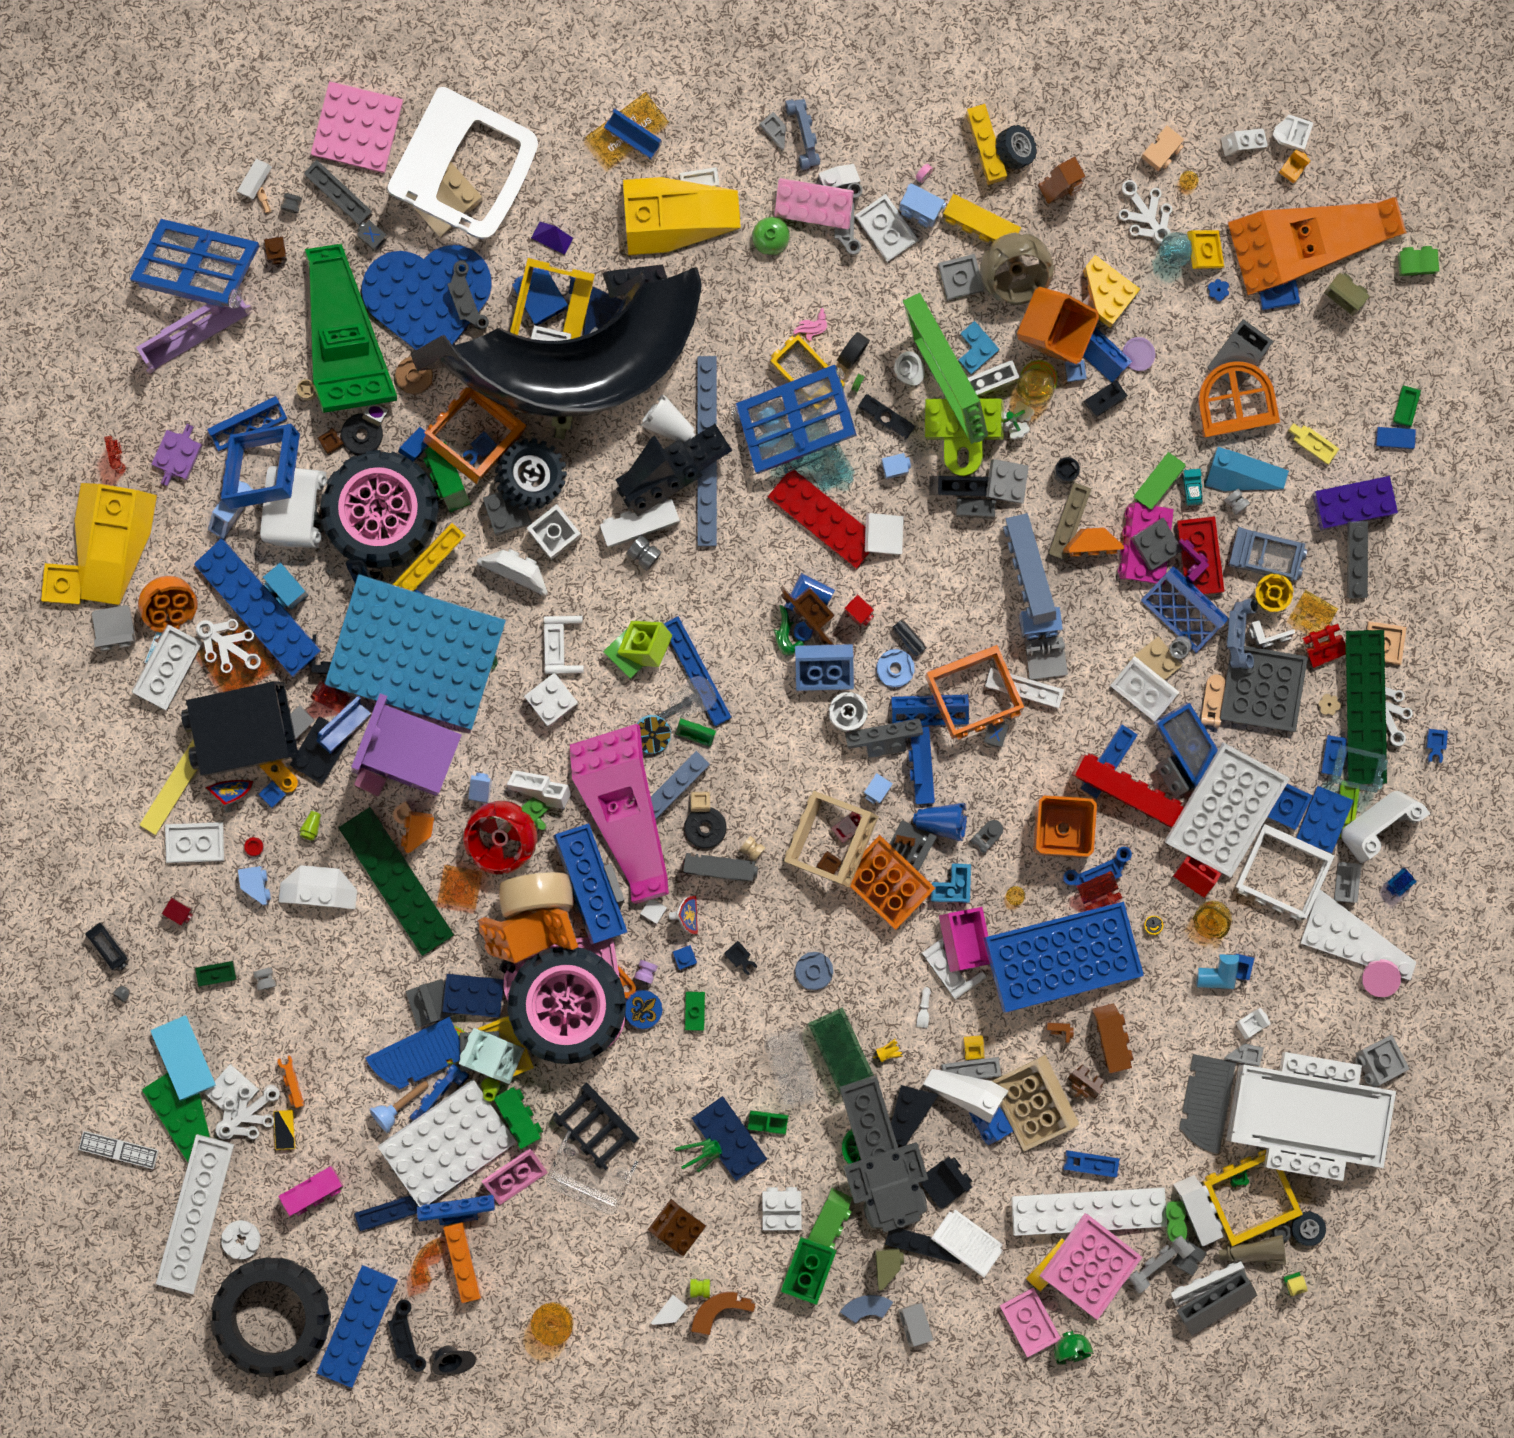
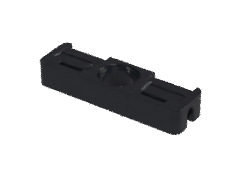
M866 394L858 405L859 410L862 408L863 411L872 417L874 416L873 420L889 430L892 428L893 431L902 437L904 436V440L908 439L915 428L914 424L869 394ZM884 412L890 413L892 416L891 421L883 422L881 414Z

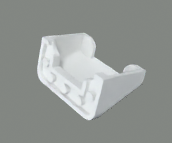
M270 466L268 468L265 488L276 486L279 466ZM295 468L291 498L263 503L260 530L263 542L276 546L319 548L321 534L317 528L313 527L316 493L317 490H322L326 485V472Z
M1394 791L1345 826L1341 832V837L1361 864L1374 857L1380 851L1381 843L1376 836L1378 833L1397 819L1399 822L1409 820L1414 824L1430 815V812L1417 800L1400 791Z

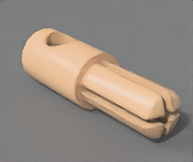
M260 187L257 197L262 204L265 214L271 212L265 191L263 187Z

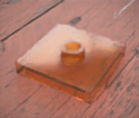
M445 865L438 903L476 910L483 872Z

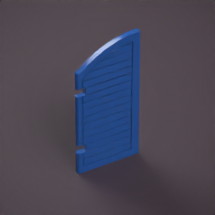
M448 1017L365 1057V1059L379 1077L400 1090L410 1085L407 1079L413 1077L414 1082H417L448 1067L449 1064L446 1060L452 1058L454 1063L460 1061V1037L451 1018Z

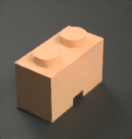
M1168 125L1157 136V143L1154 144L1152 142L1141 156L1158 172L1161 168L1166 169L1172 162L1170 160L1171 156L1174 153L1178 155L1184 147L1182 145L1184 138Z

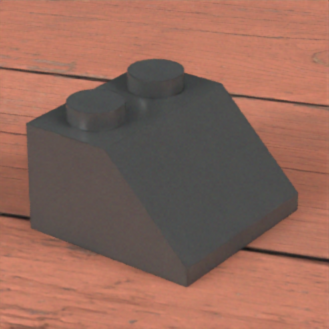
M503 491L483 497L496 536L532 524L527 507L524 510H520L519 504H516L514 507L511 506L510 502L512 500L509 498L504 500L502 498L505 494Z

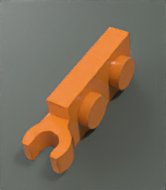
M290 1055L287 1056L289 1062L286 1065L279 1058L277 1060L278 1065L284 1068L286 1075H283L286 1087L289 1086L291 1094H288L291 1105L295 1104V1108L305 1106L293 1068L292 1057Z

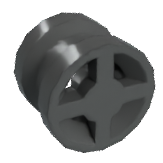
M284 193V203L281 204L280 209L299 213L300 209L298 206L302 202V197Z

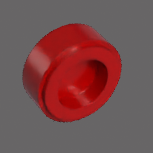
M251 837L246 840L244 849L248 855L258 856L263 852L264 844L261 839Z

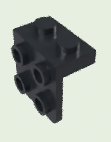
M949 1156L944 1158L926 1172L928 1180L920 1182L941 1209L972 1188L970 1184L973 1182L967 1173H961L958 1169L961 1165L955 1157L952 1159Z

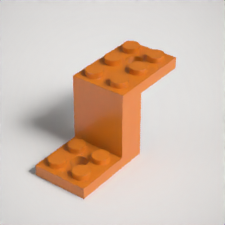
M557 908L527 910L503 922L487 917L478 920L480 925L479 932L484 937L486 943L484 946L487 953L513 963L519 962L552 945H558L570 950L578 947L567 911Z

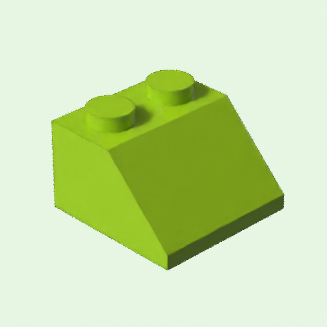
M630 621L617 653L642 666L659 667L672 634L662 622Z

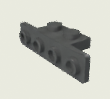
M913 719L846 732L845 738L848 749L867 746L868 757L872 758L906 751L905 738L923 735V729L920 719Z

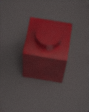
M171 897L161 914L184 926V924L188 925L193 918V914H191L193 909Z

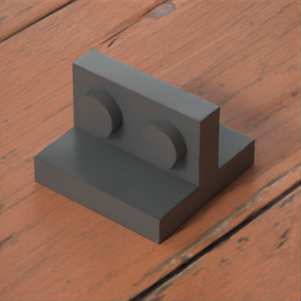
M443 979L425 983L406 991L418 1028L454 1016V1013L442 1012L445 987Z

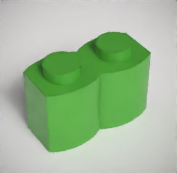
M1423 246L1421 250H1414V247L1402 248V251L1398 253L1399 276L1437 274L1439 272L1438 249H1433L1432 246Z
M1167 1201L1165 1206V1214L1168 1220L1166 1227L1167 1236L1170 1241H1174L1180 1235L1186 1239L1185 1206L1182 1201Z

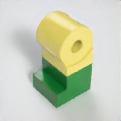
M1300 1272L1283 1277L1290 1296L1308 1292L1306 1282Z

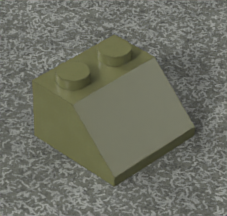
M1339 273L1324 291V294L1354 316L1369 298L1368 291L1363 286L1354 284L1352 282L1353 279L1346 273Z
M899 1248L875 1250L878 1290H883L901 1270V1265H904V1254L900 1252Z

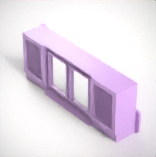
M234 290L228 305L225 304L224 307L206 304L160 331V334L136 347L149 367L146 371L149 374L153 373L157 367L251 314V306H246L238 291ZM208 312H211L210 315L204 317L196 323H193V321H195L196 319L207 314ZM186 325L188 326L187 328H185L184 330L178 332L177 334L173 335L172 337L169 336L170 334H172V333H174L175 331L181 329L182 327H184V326H186Z

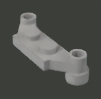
M853 182L848 186L847 190H857L858 193L853 195L850 228L835 227V239L842 243L850 255H857L861 251V243L854 239V202L862 195V186L859 183ZM855 246L857 250L852 251L850 247Z
M1180 1235L1172 1242L1173 1244L1170 1247L1168 1245L1164 1246L1159 1251V1256L1155 1259L1153 1256L1144 1263L1145 1267L1140 1272L1137 1270L1133 1272L1128 1279L1135 1286L1134 1289L1140 1294L1151 1285L1146 1279L1150 1274L1177 1253L1184 1259L1195 1248Z

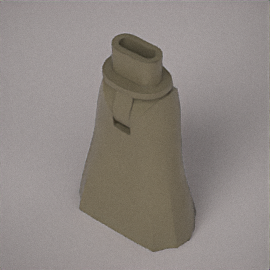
M1283 1235L1255 1243L1234 1245L1231 1248L1227 1246L1228 1249L1219 1250L1220 1260H1229V1262L1236 1263L1240 1261L1242 1263L1268 1262L1286 1265Z

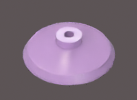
M1134 337L1124 345L1123 353L1132 360L1128 367L1136 371H1143L1151 367L1155 360V349L1150 341L1142 337Z

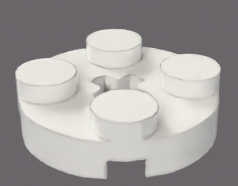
M238 1220L230 1223L222 1233L221 1242L224 1251L232 1258L246 1259L254 1255L258 1250L261 1236L254 1224ZM240 1234L242 1237H246V1240H244V1245H241V1243H236V1240L238 1239L237 1235Z

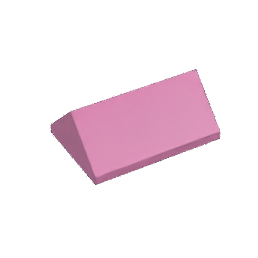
M530 1148L482 1180L488 1191L494 1195L498 1204L501 1205L548 1172L532 1148Z

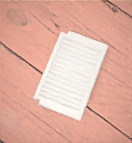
M957 1210L947 1214L931 1238L983 1278L1003 1251L1000 1249L1003 1245Z

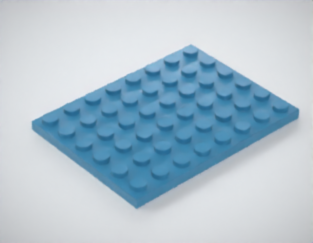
M358 574L324 685L376 701L381 693L387 696L386 704L472 730L506 619Z

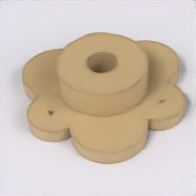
M1323 695L1322 700L1318 703L1322 714L1326 715L1329 713L1334 715L1341 708L1340 702L1337 701V696Z

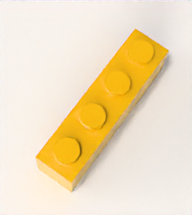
M982 104L968 108L966 116L987 184L990 185L1006 180L1007 173L1003 161L1000 160L995 146L996 137L986 105Z
M954 193L942 216L948 224L953 226L957 224L962 227L964 232L969 234L973 232L979 235V239L987 243L989 241L994 242L1006 234H1019L1021 230L1020 226Z

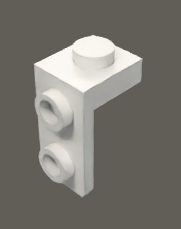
M1264 129L1234 131L1221 138L1225 156H1231L1242 150L1260 149L1268 146Z
M1260 621L1252 622L1250 624L1251 628H1248L1251 639L1255 638L1257 646L1262 645L1263 648L1274 645L1273 641L1278 639L1281 642L1292 639L1291 635L1295 634L1293 629L1265 638Z

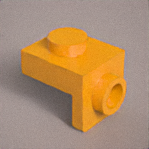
M1295 150L1288 157L1279 173L1292 183H1295L1311 160L1304 152Z

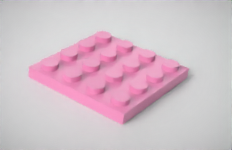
M329 81L311 156L385 173L403 99Z
M1084 1213L1040 1274V1277L1098 1320L1140 1262L1142 1256L1091 1216Z

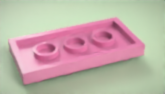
M780 178L778 180L774 217L849 229L854 191Z

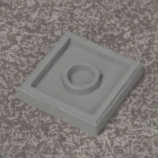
M975 254L938 263L947 301L984 291Z

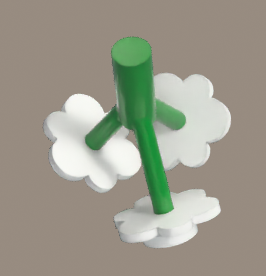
M1018 401L1014 409L1015 414L1010 411L1005 413L1004 411V431H1009L1011 439L1023 438L1030 431L1026 422L1021 424L1016 422L1017 419L1019 421H1030L1031 416L1035 413L1034 409L1030 407L1029 402Z

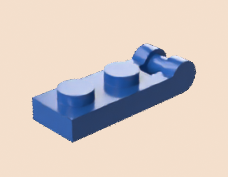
M1066 1150L1065 1156H1067L1063 1169L1117 1178L1120 1158ZM1075 1157L1080 1158L1079 1166L1074 1165Z

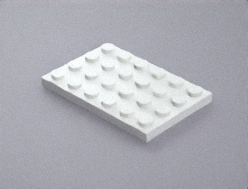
M1223 742L1166 837L1165 843L1232 877L1288 783L1289 777Z
M471 1080L377 1147L418 1206L421 1207L433 1202L514 1145L516 1141L489 1101L484 1099L483 1093L476 1082Z

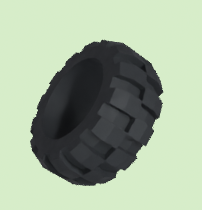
M265 1257L241 1265L221 1283V1287L213 1299L211 1307L212 1321L210 1323L212 1335L217 1340L219 1350L226 1359L228 1358L236 1365V1368L246 1373L259 1375V1377L288 1375L299 1370L309 1363L321 1350L327 1339L329 1326H331L329 1298L324 1286H321L315 1278L316 1276L309 1269L302 1267L293 1260L282 1257ZM263 1281L282 1283L290 1287L301 1299L305 1309V1327L300 1339L290 1349L276 1353L264 1352L251 1346L240 1333L237 1325V1307L243 1294L255 1283Z

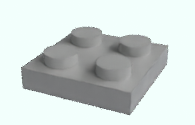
M992 459L986 497L1020 504L1024 503L1029 466Z

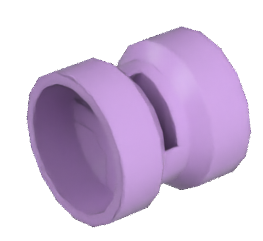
M640 959V969L635 973L634 978L652 984L654 979L652 973L657 971L658 966Z

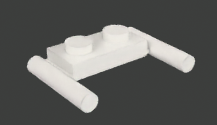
M583 616L544 617L545 674L584 673V665L564 666L563 625L583 623Z
M942 938L923 951L922 954L956 1000L984 980L986 975L982 971L966 982L959 971L950 972L946 952L942 949L945 946Z

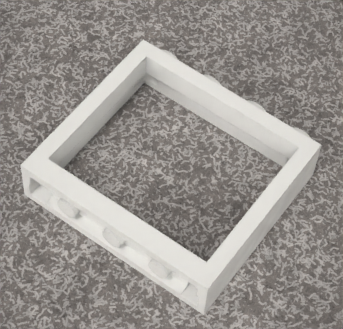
M1263 824L1234 888L1238 889L1237 893L1245 897L1252 895L1256 897V902L1266 905L1267 902L1273 905L1272 909L1281 913L1285 910L1291 913L1290 917L1301 921V919H1307L1334 859V855ZM1265 835L1324 861L1302 911L1243 885Z

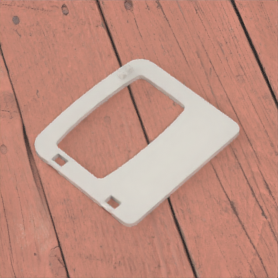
M440 87L436 90L388 184L387 191L397 199L413 205V207L455 228L457 227L475 238L487 239L495 233L520 190L538 147L537 137L529 129L446 87ZM474 122H480L520 144L511 173L496 202L483 221H477L436 199L439 185L451 158ZM407 192L417 196L416 201L406 197ZM460 219L471 223L470 227L467 228L459 224Z

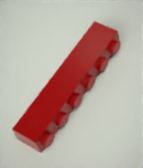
M1093 754L1081 755L1071 774L1072 776L1170 828L1174 826L1184 809L1181 806V801L1175 798L1170 800L1164 797V792L1158 789L1154 791L1149 789V784L1138 780V782L1132 780V775L1124 771L1121 773L1115 771V766L1110 763H1100L1098 761L1099 758Z

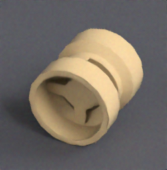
M304 379L298 383L297 393L303 400L310 401L316 397L311 380Z
M750 836L739 851L742 854L749 855L751 861H755L766 847L762 844H757L755 839Z

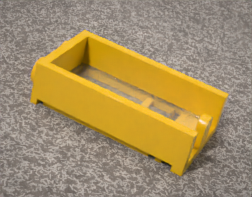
M799 335L795 338L791 336L784 343L786 346L781 351L777 349L770 356L772 358L770 364L788 382L829 367ZM829 378L797 390L806 401L833 392ZM840 379V383H842V386L844 388L845 383ZM832 398L814 404L812 407L819 412Z

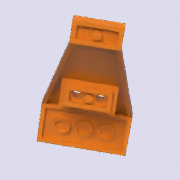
M1392 197L1378 203L1262 210L1228 222L1248 295L1283 285L1384 241L1407 234L1397 197ZM1305 227L1308 228V233H1307V234L1304 233V228H1305ZM1311 245L1314 248L1312 252L1309 251Z

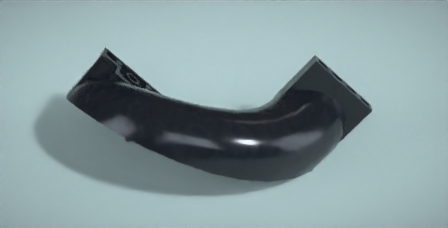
M663 264L604 272L603 277L610 298L624 295V300L616 313L603 327L574 339L557 341L536 340L497 328L481 337L456 345H452L446 336L442 335L410 354L417 371L446 368L476 392L497 404L523 413L549 417L587 416L609 410L647 391L667 373L682 352L695 323L702 284L698 268L693 267L668 278Z

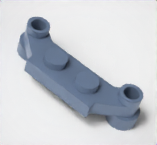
M805 99L786 100L785 107L788 116L794 114L797 116L806 154L799 155L801 170L820 165L819 154H815L817 139L815 133L811 132L812 119L810 115H807Z
M1254 598L1236 602L1234 610L1230 611L1227 648L1230 649L1232 656L1230 660L1232 668L1241 667L1242 669H1248L1254 665L1252 654L1244 653L1247 614L1256 613L1258 609Z

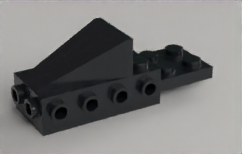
M713 424L684 443L679 439L663 449L654 435L629 471L615 479L618 484L616 490L622 498L626 497L623 501L628 509L633 508L636 515L639 516L702 477L701 470L732 452V449L716 424Z

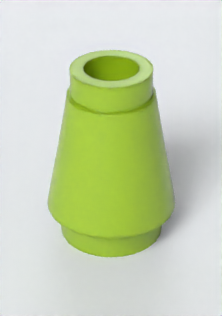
M310 811L299 830V836L314 841L315 837L318 836L320 813Z
M492 1077L484 1079L481 1083L483 1097L486 1101H493L500 1089V1083Z

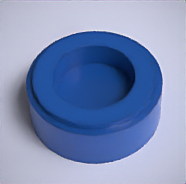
M800 622L795 626L794 636L797 640L808 641L812 637L813 631L805 622Z

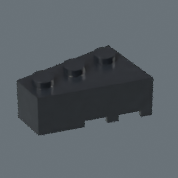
M900 1085L891 1119L897 1144L906 1146L938 1097V1094Z

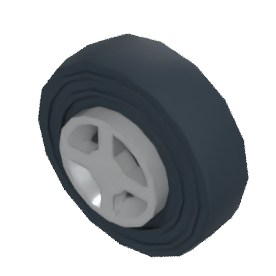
M1311 1211L1302 1212L1303 1215L1296 1217L1292 1222V1235L1301 1245L1315 1246L1325 1237L1326 1224L1317 1213Z

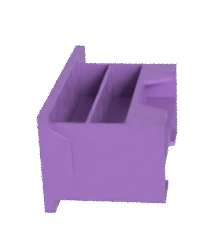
M380 693L351 766V772L359 775L361 768L437 796L462 734L386 705L387 696Z

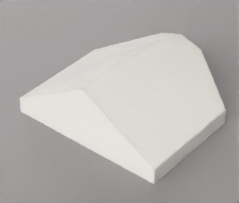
M1288 115L1275 127L1273 137L1281 145L1304 152L1313 122Z

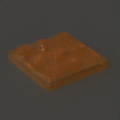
M242 620L239 622L237 630H228L221 636L242 633L245 630L251 629ZM247 632L245 634L246 639H250L252 637L251 632ZM256 637L250 642L245 640L232 642L249 655L256 654L260 657L261 665L255 670L249 669L243 659L228 650L229 661L233 665V670L230 673H224L221 670L222 661L219 645L216 641H212L213 651L217 654L215 662L210 663L205 659V647L197 652V655L223 692L249 687L277 667ZM208 654V660H213L214 654ZM251 659L250 664L252 666L256 665L257 660ZM225 664L223 667L224 670L228 671L230 669V665Z

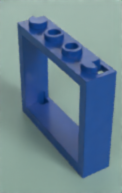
M292 424L230 435L228 455L225 461V475L223 476V489L221 492V500L229 509L291 498L300 433ZM282 442L276 486L238 493L244 449Z

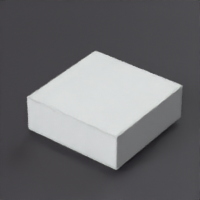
M651 899L640 914L657 924L667 907Z

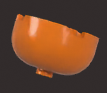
M161 576L150 581L142 589L138 599V609L144 623L156 632H163L167 624L180 629V625L188 619L192 620L198 607L197 598L191 586L183 579L175 576ZM164 610H166L171 621H165L167 615Z

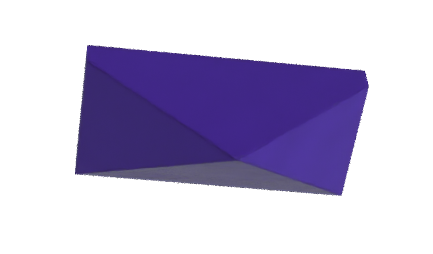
M539 221L531 239L563 255L566 254L574 239L558 227Z

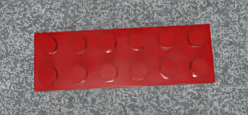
M792 467L767 496L854 568L857 569L870 553L865 552L866 527Z

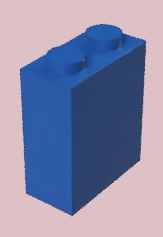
M534 268L525 310L534 325L538 326L568 309V304L547 270ZM523 275L514 280L515 283L512 284L517 296H519Z

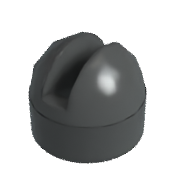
M119 986L115 989L113 995L125 1003L129 998V990L125 986Z

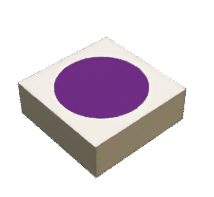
M377 404L369 405L362 418L380 426L388 410Z

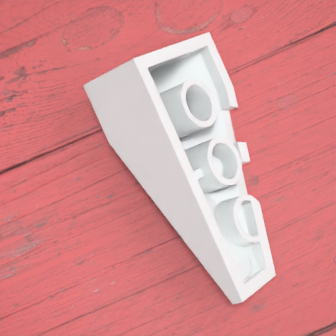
M936 1069L930 1071L923 1083L924 1087L991 1123L1009 1092L992 1081Z

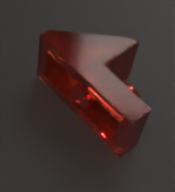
M322 681L318 683L310 696L314 701L339 713L351 698L341 690L330 687Z

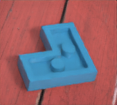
M975 321L960 333L972 347L958 360L970 375L1000 350Z

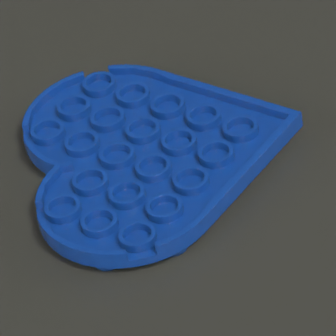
M443 246L429 253L424 259L411 252L393 251L378 257L368 267L362 281V296L369 312L413 349L417 350L442 335H445L453 345L470 325L469 321L465 319L460 320L447 286L451 282L454 273V264L457 261H465L469 266V271L465 278L478 313L483 309L490 297L492 289L491 274L484 259L474 250L465 246ZM459 265L458 269L460 272H463L465 267Z

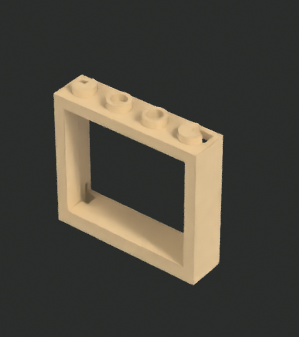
M813 790L812 795L808 798L805 812L800 817L798 829L793 834L791 846L786 851L784 862L850 888L879 816ZM822 801L862 815L838 876L798 861Z

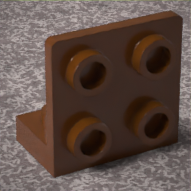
M670 1199L648 1230L670 1248L684 1256L706 1228V1225L683 1209L674 1200Z

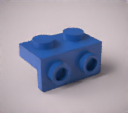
M1000 1107L991 1123L969 1112L972 1122L977 1126L982 1139L987 1145L1013 1132Z

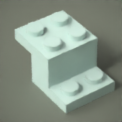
M473 1028V1031L468 1036L465 1050L460 1055L459 1064L510 1084L525 1048Z

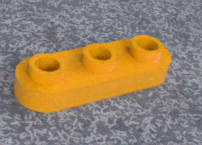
M282 761L259 765L284 792H293L297 788V777ZM273 765L278 766L277 772H272L271 768ZM286 779L291 780L290 786L285 785Z

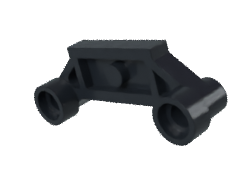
M402 1299L396 1304V1312L392 1320L388 1321L397 1359L402 1358L411 1365L414 1371L421 1372L425 1369L427 1363L424 1357L417 1354L407 1317L412 1309V1304L409 1300ZM402 1303L407 1304V1310L401 1308ZM417 1360L422 1361L421 1367L416 1365Z

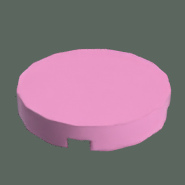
M1385 959L1372 961L1363 971V985L1371 995L1387 997L1398 990L1401 983V974L1398 967L1391 961Z

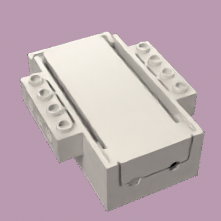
M1282 1052L1279 1071L1249 1065H1238L1226 1141L1267 1148L1264 1167L1343 1181L1346 1162L1384 1168L1396 1091L1359 1085L1362 1065Z

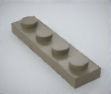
M1073 483L1048 555L1064 561L1067 560L1069 553H1063V549L1076 535L1092 488Z

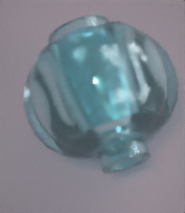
M1171 232L1162 239V243L1158 248L1159 256L1169 266H1184L1191 259V241L1185 233Z

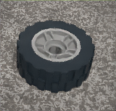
M1013 125L997 135L995 145L997 154L1004 165L1011 169L1023 168L1032 163L1036 158L1037 145L1034 137L1030 134L1031 132L1025 127Z

